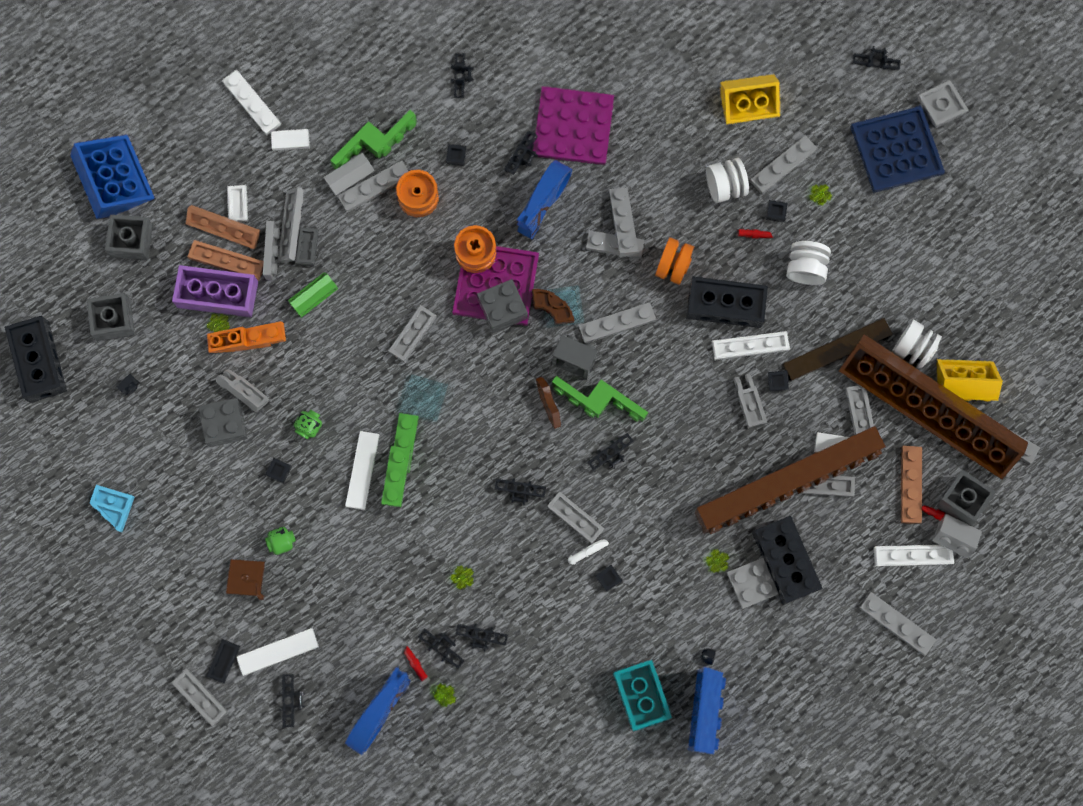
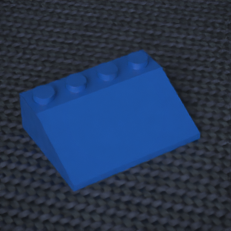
M128 135L74 143L70 156L97 219L117 215L154 199V195Z
M706 667L697 670L688 751L714 754V750H718L719 738H716V732L721 727V718H718L719 710L723 708L724 698L721 697V689L724 690L726 684L723 672Z

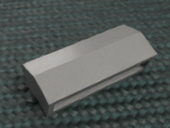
M361 153L323 178L336 196L374 172V169L364 154Z

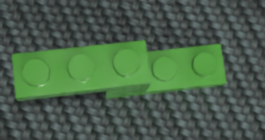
M409 110L386 135L368 121L330 160L332 166L338 169L349 162L353 155L356 156L362 151V146L366 147L378 159L382 156H387L391 151V147L395 143L398 144L402 141L407 130L411 131L416 126V114Z
M558 376L552 381L554 392L560 396L563 394L567 396L571 404L576 407L580 405L585 409L584 412L592 418L594 416L599 418L611 400L617 409L621 411L625 409L629 412V416L637 422L638 420L643 422L648 415L646 410L603 380L599 381L589 397L580 393Z
M399 413L394 446H391L382 505L402 507L407 473H410L419 416Z

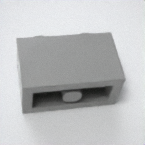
M945 514L937 526L932 541L961 556L969 558L977 549L982 531Z

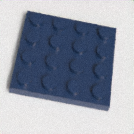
M922 106L851 124L850 127L873 193L933 178L945 173Z

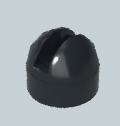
M706 648L701 652V660L706 664L713 665L716 650Z

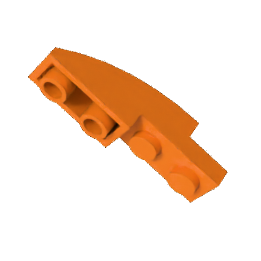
M281 321L250 328L238 327L207 334L209 353L271 347V344L286 341L284 323Z

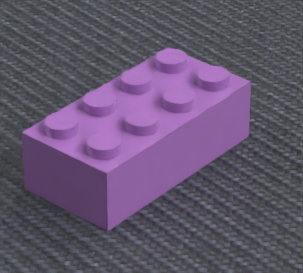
M179 265L172 302L177 308L252 317L258 280L252 274Z

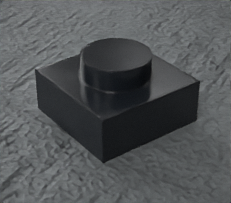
M448 144L446 164L464 166L467 147Z
M769 200L766 220L785 222L788 203Z
M787 370L768 372L770 392L789 390Z
M129 374L116 388L126 396L128 393L132 394L135 392L140 382Z
M273 457L265 475L284 484L292 466Z
M612 565L595 575L605 592L623 581Z

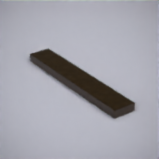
M885 318L784 363L783 367L787 370L790 381L792 382L849 356L864 334L875 342L892 336L893 333Z

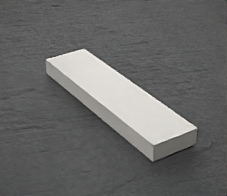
M787 331L712 341L714 360L790 350Z
M360 431L345 505L348 508L365 510L379 434Z
M941 545L874 547L875 567L954 564L953 551Z
M313 628L237 656L242 675L245 676L319 648Z

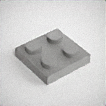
M951 80L919 94L917 97L934 128L952 121L969 111Z
M763 558L727 572L742 609L779 594Z

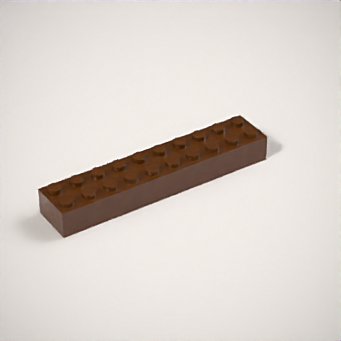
M865 334L839 370V372L1000 479H1003L1026 452L1029 442Z
M873 426L706 503L696 509L695 515L704 534L709 532L712 535L720 531L725 524L729 527L738 523L742 516L749 518L755 515L760 508L766 510L774 506L773 504L777 500L783 502L790 499L796 491L798 494L809 490L813 483L818 486L826 482L830 475L835 478L843 474L848 467L852 470L861 466L866 459L870 462L878 458L879 455L883 454L882 450L886 446L876 426Z

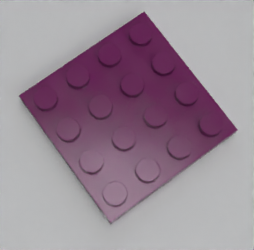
M542 86L536 127L538 137L534 142L533 151H536L538 155L537 157L606 165L614 95Z
M496 246V259L488 270L481 273H471L460 267L453 315L487 320L478 302L477 293L513 279L528 312L529 319L532 301L531 289H534L539 252ZM528 319L517 323V325L527 326Z

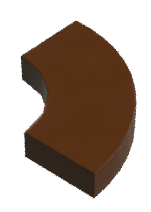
M531 289L534 309H541L547 312L553 318L555 325L574 323V316L570 307L565 301L556 296L555 293L543 289Z
M536 378L539 395L547 416L554 429L561 427L560 414L553 400L550 386L544 378Z

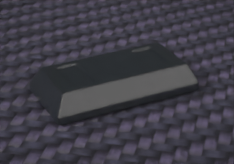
M222 639L206 677L225 684L241 646Z

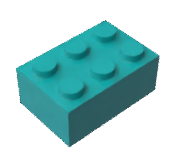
M652 660L613 673L632 731L672 718Z

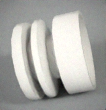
M740 158L732 159V162L730 160L725 161L724 167L721 163L706 167L707 184L715 203L729 200L730 193L734 199L739 198V196L748 195V177Z
M797 241L793 243L790 253L792 261L788 264L787 278L791 281L808 285L824 284L828 268L825 265H828L830 260V248L813 241Z
M913 319L896 343L892 353L901 359L911 354L909 364L912 365L916 359H919L916 368L921 370L936 353L942 336L936 334L930 340L933 331L930 330L925 336L922 335L924 325Z

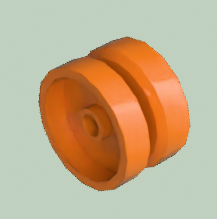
M411 170L404 173L399 179L396 186L397 197L402 210L406 214L413 217H424L436 209L439 195L437 183L433 176L422 170Z
M477 225L468 226L456 236L454 243L455 254L461 268L467 272L481 273L493 265L497 255L494 236L488 229Z
M669 237L655 276L665 279L670 269H672L673 272L670 280L680 285L684 274L688 271L695 246L685 243L680 253H677L679 240Z

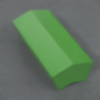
M323 272L287 301L302 318L338 290V287L329 275Z

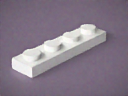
M237 70L222 80L266 135L281 126V122Z

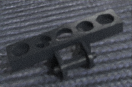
M875 46L870 49L869 55L857 53L853 55L852 64L867 66V68L877 67L882 68V70H900L901 60L888 58V55H885L887 54L885 47L881 50L875 49ZM874 53H881L882 58H875ZM860 57L862 61H857L855 58ZM879 60L880 64L876 66L873 64V61ZM891 63H897L898 67L891 66Z
M455 53V66L451 64V69L455 70V80L451 78L450 82L454 84V98H464L465 82L470 83L474 81V78L471 77L474 67L470 65L465 66V53ZM459 56L463 57V62H458ZM465 71H468V77H465ZM462 73L463 77L457 78L456 75ZM457 90L462 91L461 96H457Z
M527 131L504 168L505 172L514 175L520 165L532 166L530 162L534 157L538 156L536 151H531V147L538 137L536 133ZM524 150L523 154L521 155L518 154V151ZM526 153L530 155L528 160L523 159Z
M627 433L616 442L611 440V445L602 452L597 450L598 455L589 460L587 464L593 471L607 462L610 464V468L615 469L614 465L620 461L625 462L624 455L621 456L620 453L634 442ZM625 438L630 440L627 444H624L622 441ZM620 443L622 448L619 449L617 444ZM609 448L614 450L613 455L607 454ZM617 454L619 458L611 462L610 459ZM597 460L599 464L594 467L591 463Z
M515 478L512 481L496 479L495 490L513 494L510 497L511 503L518 501L523 502V505H525V502H528L526 496L545 498L546 487L533 485L531 481L527 484L515 482ZM498 483H505V487L499 488ZM508 484H511V489L507 488ZM518 485L524 486V490L522 492H519L517 490ZM530 488H534L532 493H530ZM536 489L543 490V494H537ZM515 493L524 494V498L514 497Z
M476 623L474 627L457 624L455 635L474 639L473 643H470L472 649L474 647L482 648L484 652L486 649H489V646H487L488 642L506 646L508 638L507 634L493 632L494 627H491L490 631L477 628ZM460 627L466 628L465 634L459 633ZM469 630H473L472 635L468 634ZM480 631L485 632L486 636L484 638L478 637ZM492 634L495 635L494 640H491ZM498 636L505 637V641L499 642L497 640ZM476 639L485 641V645L475 643Z
M424 629L418 637L430 646L428 651L435 650L443 657L441 659L442 663L446 659L459 669L465 660L451 650L452 646H456V639L452 641L446 636L447 632L441 633V638L438 639ZM427 633L430 636L429 640H425L422 635ZM442 639L447 641L450 644V646L447 647L444 643H442ZM444 645L445 651L440 653L438 646ZM450 653L453 654V657L451 659L448 658V655ZM457 657L461 660V663L459 665L453 662L454 658Z
M282 674V691H279V694H282V708L279 709V711H282V728L294 727L295 708L302 710V707H305V705H302V695H305V693H301V691L295 693L294 674ZM287 676L291 677L290 684H286ZM286 687H291V691H286ZM298 695V705L294 706V696ZM286 697H290L292 699V702L289 705L285 704L284 699ZM286 711H291V714L286 715ZM287 717L291 718L290 725H286Z

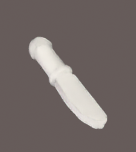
M605 539L599 540L587 548H583L573 556L571 555L568 558L569 564H576V562L589 557V555L604 548L609 543Z

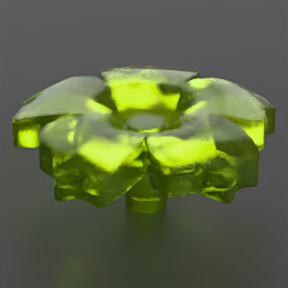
M816 184L812 186L811 192L813 194L809 195L810 200L813 202L817 201L818 205L823 206L827 202L826 200H831L832 197L831 192L827 191L829 186L826 184L820 185V187Z
M217 313L211 314L210 320L212 322L207 323V328L211 331L214 330V332L228 330L230 326L229 322L226 321L229 317L226 314H220V316Z
M714 549L710 553L712 557H706L705 562L708 566H711L710 571L713 573L719 572L720 569L722 571L728 569V563L725 562L729 559L728 554L724 552L720 554L719 549Z
M462 565L457 566L456 574H451L450 579L453 583H457L456 587L460 590L466 588V584L470 587L474 584V578L470 577L474 574L472 568H465L464 570Z
M442 683L436 686L437 690L434 692V698L439 700L438 703L442 707H447L448 704L451 705L456 702L457 698L453 696L455 693L454 687L449 685L446 688V685Z

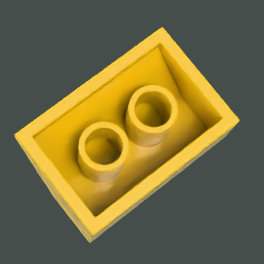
M774 74L720 82L721 101L726 124L780 116L779 80Z
M937 359V382L965 401H998L1003 381L994 361Z

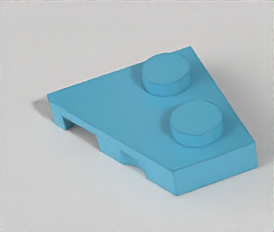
M96 485L90 504L117 531L123 532L135 497Z

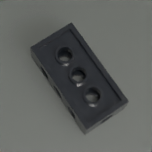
M692 276L686 319L761 328L765 321L768 286ZM704 298H709L712 302H707ZM723 300L729 301L730 304H725ZM742 303H747L749 307L743 306Z
M41 315L5 326L22 398L32 403L67 392L49 321Z
M791 516L752 532L783 605L823 589ZM775 538H780L783 541L782 547L776 545ZM783 556L790 558V565L784 563ZM792 574H795V575L798 576V578H799V582H798V583H794V582L791 580V575H792Z

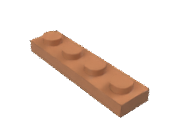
M193 205L188 207L185 224L252 249L257 247L260 230Z
M196 240L193 241L187 256L190 260L229 272L255 275L258 281H260L263 273L264 261Z
M901 447V523H922V447Z

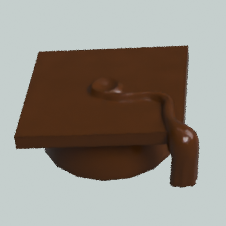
M231 559L226 594L257 596L258 600H264L265 595L261 594L265 562Z

